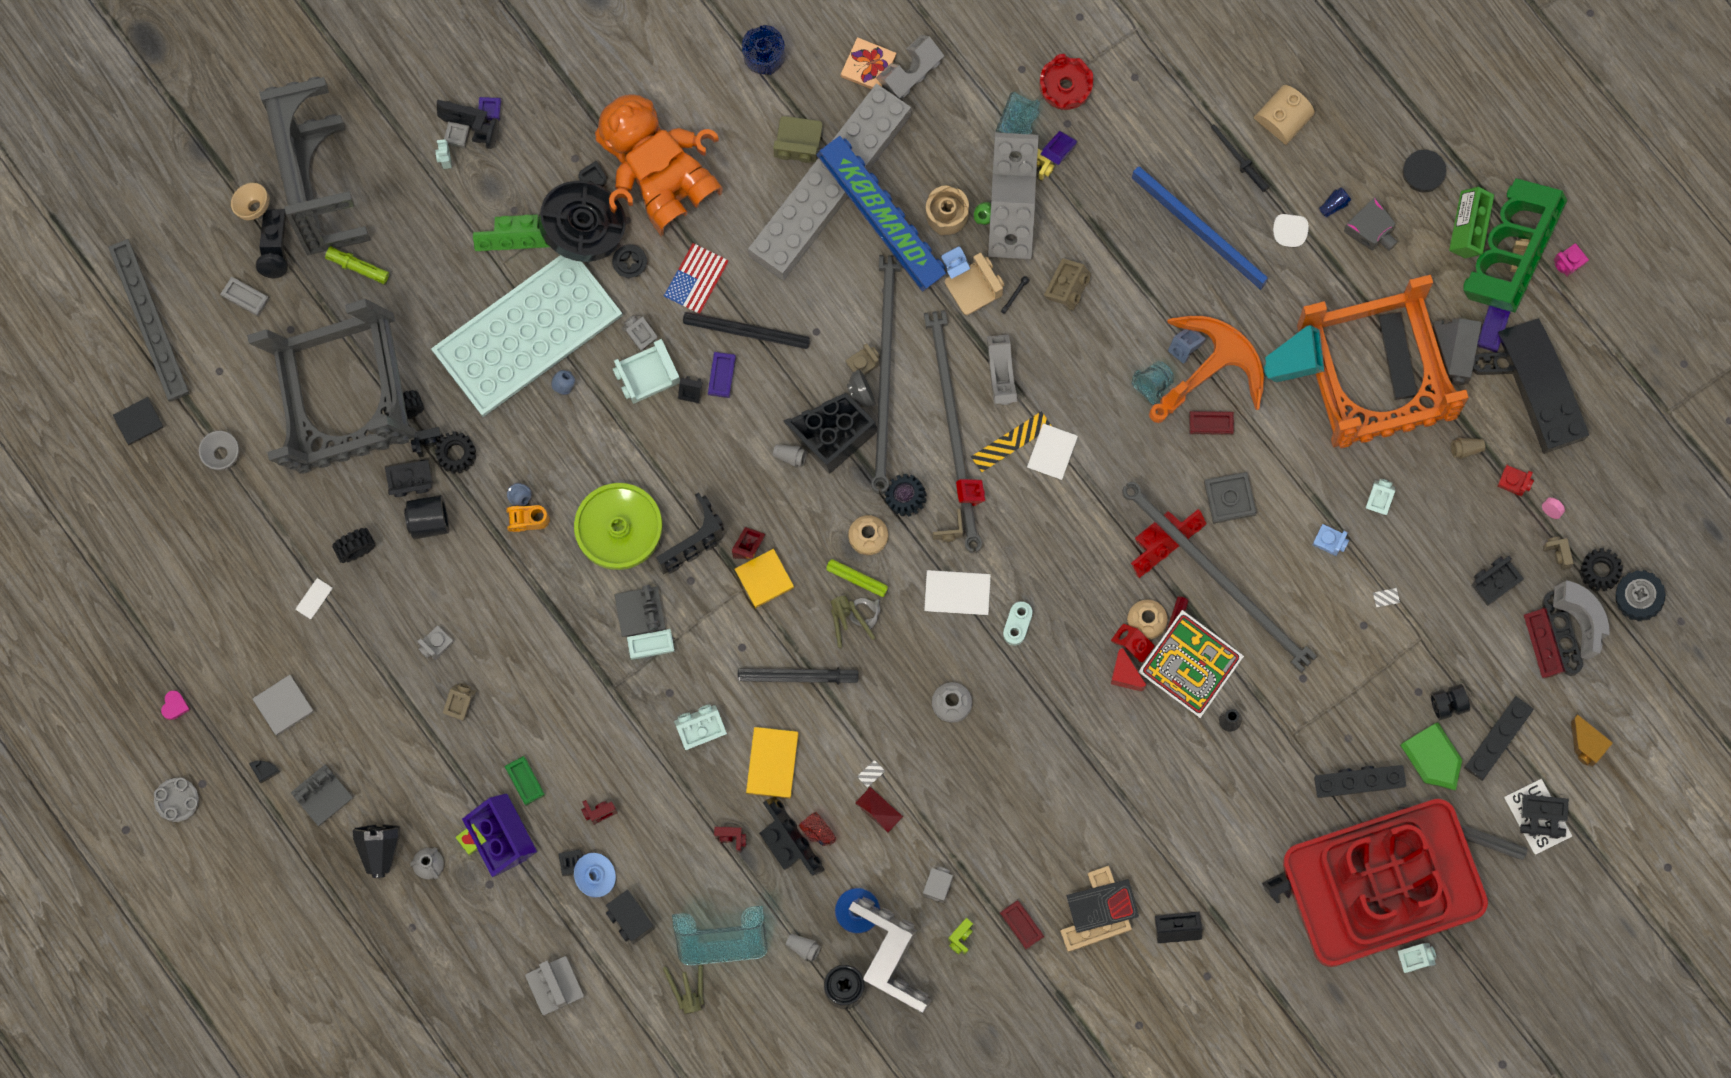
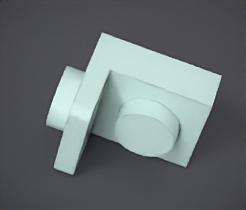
M1385 479L1374 480L1366 509L1387 515L1395 493V486H1392V482Z
M1429 943L1419 944L1398 951L1404 973L1436 965V953Z

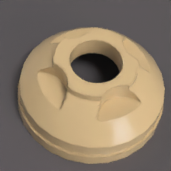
M247 183L238 188L232 196V211L243 220H254L263 215L267 210L270 200L269 194L262 185ZM260 203V207L256 211H250L252 204Z
M861 516L850 526L849 542L852 548L860 554H877L887 544V527L881 519L875 516ZM867 526L872 527L875 530L874 536L871 538L863 537V528Z
M1154 600L1137 602L1132 606L1127 617L1128 625L1138 628L1149 640L1162 635L1168 622L1165 609ZM1144 612H1152L1155 620L1152 623L1144 622L1142 620Z

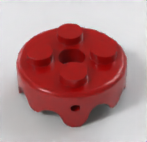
M1066 54L1057 55L1042 69L1039 81L1042 97L1048 104L1057 109L1072 110L1078 108L1088 100L1092 92V70L1080 58H1069ZM1062 80H1069L1072 86L1065 89L1061 87L1060 82Z

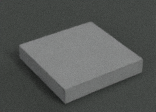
M288 675L253 698L256 706L276 736L314 713L291 675Z

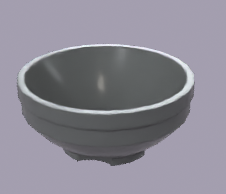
M861 369L854 371L847 384L852 399L865 407L876 405L873 393Z

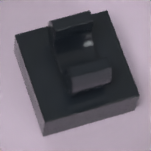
M690 376L681 378L678 399L699 404L703 384L701 379L698 378L697 381L690 380Z
M581 849L558 853L562 876L574 875L575 865L582 857Z
M1282 873L1262 883L1264 890L1277 904L1280 903L1278 895L1282 893L1287 898H1290L1288 890L1292 889L1291 884Z

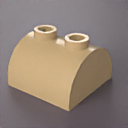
M1283 85L1254 116V119L1287 145L1314 116L1315 111L1311 103L1299 91L1291 86Z

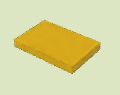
M754 727L746 794L791 799L798 732Z

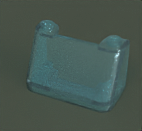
M763 906L745 909L741 915L742 926L705 930L696 929L695 920L689 914H672L677 954L679 960L685 965L759 959L767 953L768 942Z

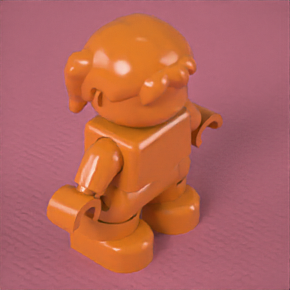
M634 94L623 95L615 99L603 109L599 118L598 128L595 131L596 141L622 163L616 171L615 188L617 190L613 191L609 198L611 211L613 213L617 211V206L614 202L618 198H625L628 205L633 206V198L628 191L632 190L634 181H636L640 188L649 220L659 235L662 236L664 235V227L670 221L681 214L687 215L688 212L680 202L688 196L693 205L698 208L699 203L712 192L716 191L720 196L723 187L707 169L703 168L698 161L682 150V148H692V146H695L697 151L705 156L706 148L701 145V141L708 138L713 143L719 142L717 133L710 129H704L696 136L694 132L681 128L672 129L667 132L660 129L658 117L651 100Z

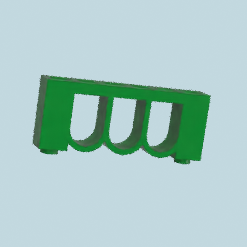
M1517 178L1507 190L1508 201L1501 208L1500 216L1503 223L1493 228L1489 234L1488 243L1491 250H1487L1483 255H1480L1476 262L1477 273L1472 271L1463 285V291L1469 300L1516 313L1567 203L1562 190ZM1519 211H1530L1542 215L1536 229L1513 224L1510 220ZM1510 236L1530 240L1523 256L1500 250L1498 245L1503 239ZM1498 262L1518 267L1511 282L1487 276L1486 271L1491 265Z

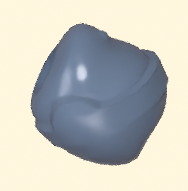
M561 370L557 372L551 381L552 389L561 395L569 394L574 386L575 377L570 371Z
M515 483L507 490V498L513 506H525L532 496L530 488L522 483Z

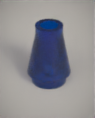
M1340 187L1338 190L1335 189L1318 209L1327 218L1349 206L1348 203L1352 200L1346 191Z

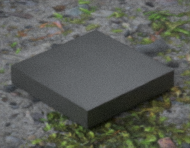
M1247 472L1204 480L1213 524L1256 516V508Z

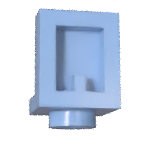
M960 246L941 256L951 279L970 269V263Z
M1322 524L1313 546L1337 556L1339 550L1344 552L1349 540L1345 539L1348 532L1343 531L1341 533Z

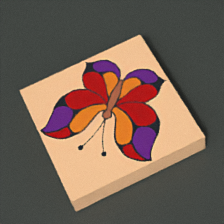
M857 37L841 72V77L869 89H872L876 83L883 87L876 77L888 65L893 64L897 53Z

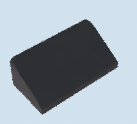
M1200 912L1155 916L1157 943L1202 939Z

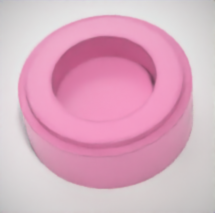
M1547 498L1542 504L1543 511L1551 518L1559 519L1565 512L1563 504L1555 498Z

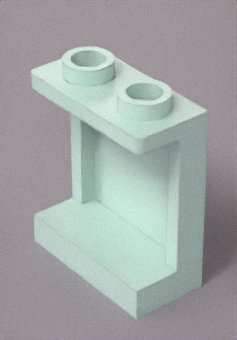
M662 339L654 342V347L620 362L618 359L614 360L616 367L612 368L617 380L622 379L624 386L621 389L626 399L630 398L633 404L680 383L679 375Z

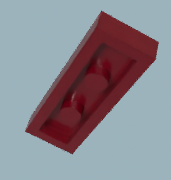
M1543 608L1525 614V622L1542 678L1546 679L1565 673L1547 609Z

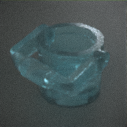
M1156 361L1142 372L1137 370L1133 375L1131 383L1152 405L1160 403L1164 394L1163 391L1173 384L1174 376L1171 369L1165 363Z

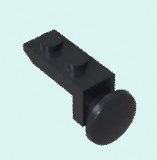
M437 100V116L445 122L469 126L472 128V131H475L472 142L486 143V149L493 148L499 132V120L497 118H493L491 123L488 124L487 111L454 104L450 101Z
M285 209L266 210L263 213L259 245L261 256L256 260V269L259 274L267 278L282 277L288 270V263L285 260L283 249L286 222Z

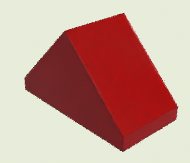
M1123 648L1119 649L1111 684L1143 691L1146 688L1145 682Z

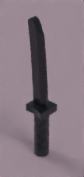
M1213 124L1211 129L1240 162L1241 173L1246 172L1262 192L1268 190L1269 185L1263 181L1261 176L1251 166L1252 161L1250 159L1245 161L1215 124Z

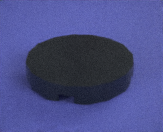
M1418 150L1412 153L1406 159L1403 167L1404 180L1413 190L1422 193L1431 192L1443 183L1446 175V164L1442 157L1430 150Z

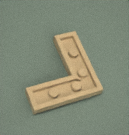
M1109 866L1087 873L1092 888L1115 883ZM1129 920L1079 933H1076L1075 926L1060 930L1067 952H1071L1129 932L1132 928Z

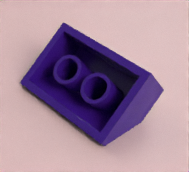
M507 793L488 798L462 818L492 877L523 863L537 853ZM472 824L475 825L486 840L482 845L471 826Z

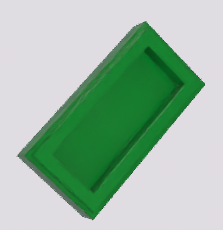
M525 756L504 766L525 806L545 796Z

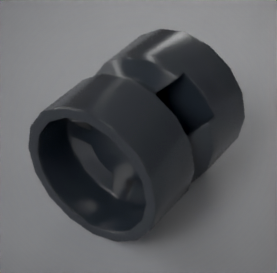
M1462 684L1449 687L1447 692L1442 689L1430 694L1432 707L1439 721L1452 717L1453 713L1460 715L1470 711L1469 699Z

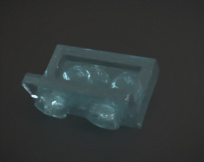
M1015 92L1010 93L996 132L1031 134L1033 120L1037 118L1040 111L1038 108L1040 101H1030Z

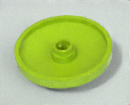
M626 483L607 484L592 491L580 504L574 520L575 537L583 554L594 564L611 570L633 568L647 560L658 547L663 530L661 513L653 498L643 489Z

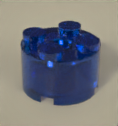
M761 25L755 29H750L743 38V59L745 65L751 71L757 74L772 75L783 65L786 56L785 43L777 29L768 25Z

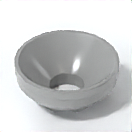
M214 431L207 434L200 442L199 456L201 461L210 469L222 471L235 464L239 456V446L236 439L228 432ZM219 448L227 450V456L222 460L215 457V452Z
M950 682L941 685L932 697L934 713L939 719L948 723L962 721L968 716L972 708L970 692L959 683ZM949 694H955L959 698L956 706L946 704L945 699Z

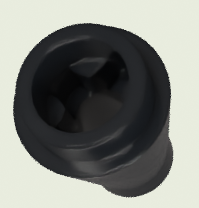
M1234 709L1226 710L1220 715L1219 724L1225 731L1232 732L1240 727L1241 717ZM1228 715H1229L1230 717H1231V716H1234V717H1235V720H1230V719L1228 718Z

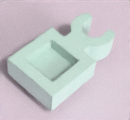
M446 139L437 140L439 148L435 150L437 163L441 162L443 169L452 168L450 148Z

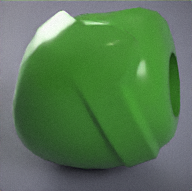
M980 203L974 210V220L977 224L982 225L990 223L991 203Z

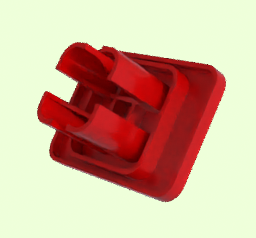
M1433 799L1296 844L1286 852L1283 858V868L1291 884V891L1314 955L1322 965L1327 967H1337L1475 921L1485 913L1488 906L1485 890L1455 809L1449 802L1442 799Z

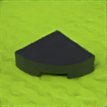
M266 761L249 763L260 783L280 773L275 765Z

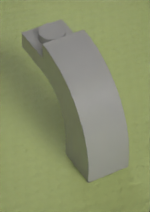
M1009 334L988 336V358L993 400L995 404L1000 403L1001 405L1017 402Z
M1566 580L1555 586L1553 607L1564 610L1576 618L1582 631L1580 658L1589 660L1600 654L1602 650L1601 639L1609 636L1608 618L1599 600L1588 589Z

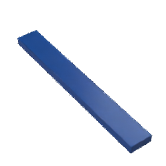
M1139 166L1133 171L1132 179L1248 280L1260 290L1266 285L1268 279L1266 275Z

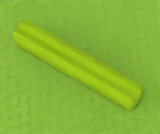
M833 559L827 564V571L881 597H884L888 590L887 585Z

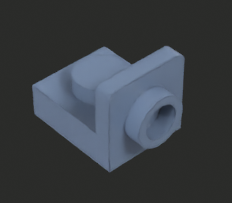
M1184 329L1174 336L1168 351L1179 361L1185 363L1190 354L1204 344L1206 338L1197 331Z

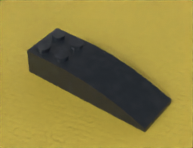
M1538 318L1499 331L1500 341L1509 365L1513 370L1512 373L1543 454L1584 441L1589 436L1587 427L1561 362L1540 319Z

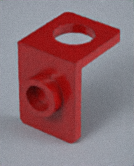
M1122 624L1111 639L1114 644L1125 647L1139 662H1144L1154 648V644L1138 628ZM1125 631H1128L1127 636L1124 639L1120 640L1119 638L1121 634Z

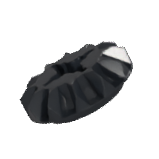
M624 245L614 253L612 264L619 276L629 279L638 277L639 274L644 272L647 258L640 247ZM631 254L633 261L636 263H633L630 269H628L627 263L623 262L628 261Z

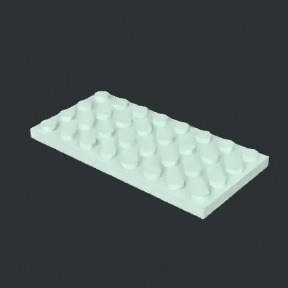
M560 255L439 342L431 350L477 411L484 417L614 323L623 314L583 262L574 261Z

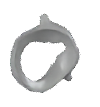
M856 599L854 601L855 606L865 604L876 613L874 618L864 620L871 629L876 624L878 614L880 613V600ZM850 611V620L854 624L862 626L860 622L853 616V612Z

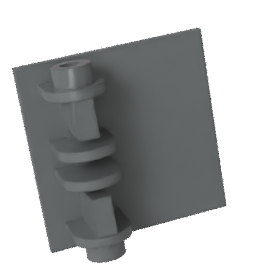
M645 585L640 590L614 594L622 637L665 629L658 586L651 587V585Z
M326 764L291 792L318 827L353 799Z

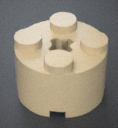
M940 186L934 189L926 202V220L928 225L939 235H951L962 230L967 224L969 216V202L964 192L951 186Z

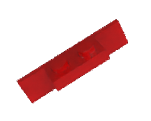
M1199 509L1183 522H1180L1169 511L1164 514L1188 539L1206 525V521ZM1156 522L1135 537L1136 542L1145 550L1143 554L1131 562L1137 577H1142L1179 547Z

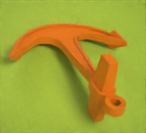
M1184 316L1167 320L1168 324L1175 327L1207 334L1213 341L1214 352L1186 382L1182 381L1175 388H1172L1168 394L1162 397L1160 404L1153 405L1149 411V417L1152 421L1156 423L1163 422L1170 413H1173L1185 402L1188 393L1228 365L1238 366L1246 372L1255 410H1259L1264 384L1263 368L1255 348L1241 332L1223 321L1206 316Z

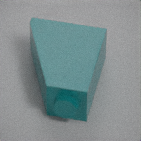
M1311 325L1306 326L1266 356L1264 372L1267 378L1277 383L1324 372L1320 330Z

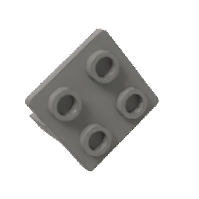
M566 956L551 963L545 961L539 964L540 968L525 975L542 1015H547L584 997Z

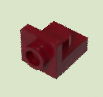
M586 800L582 802L584 808L581 811L586 821L591 819L593 825L617 814L612 801L609 803L607 801L599 803L593 811H591Z
M714 827V837L719 839V842L732 843V839H736V851L740 853L742 852V847H746V834L742 833V828Z

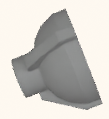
M435 847L424 848L415 854L413 861L410 862V866L413 867L414 872L420 878L426 880L434 878L436 880L439 878L438 876L444 868V859L438 852L439 849ZM429 858L430 863L423 865V859Z

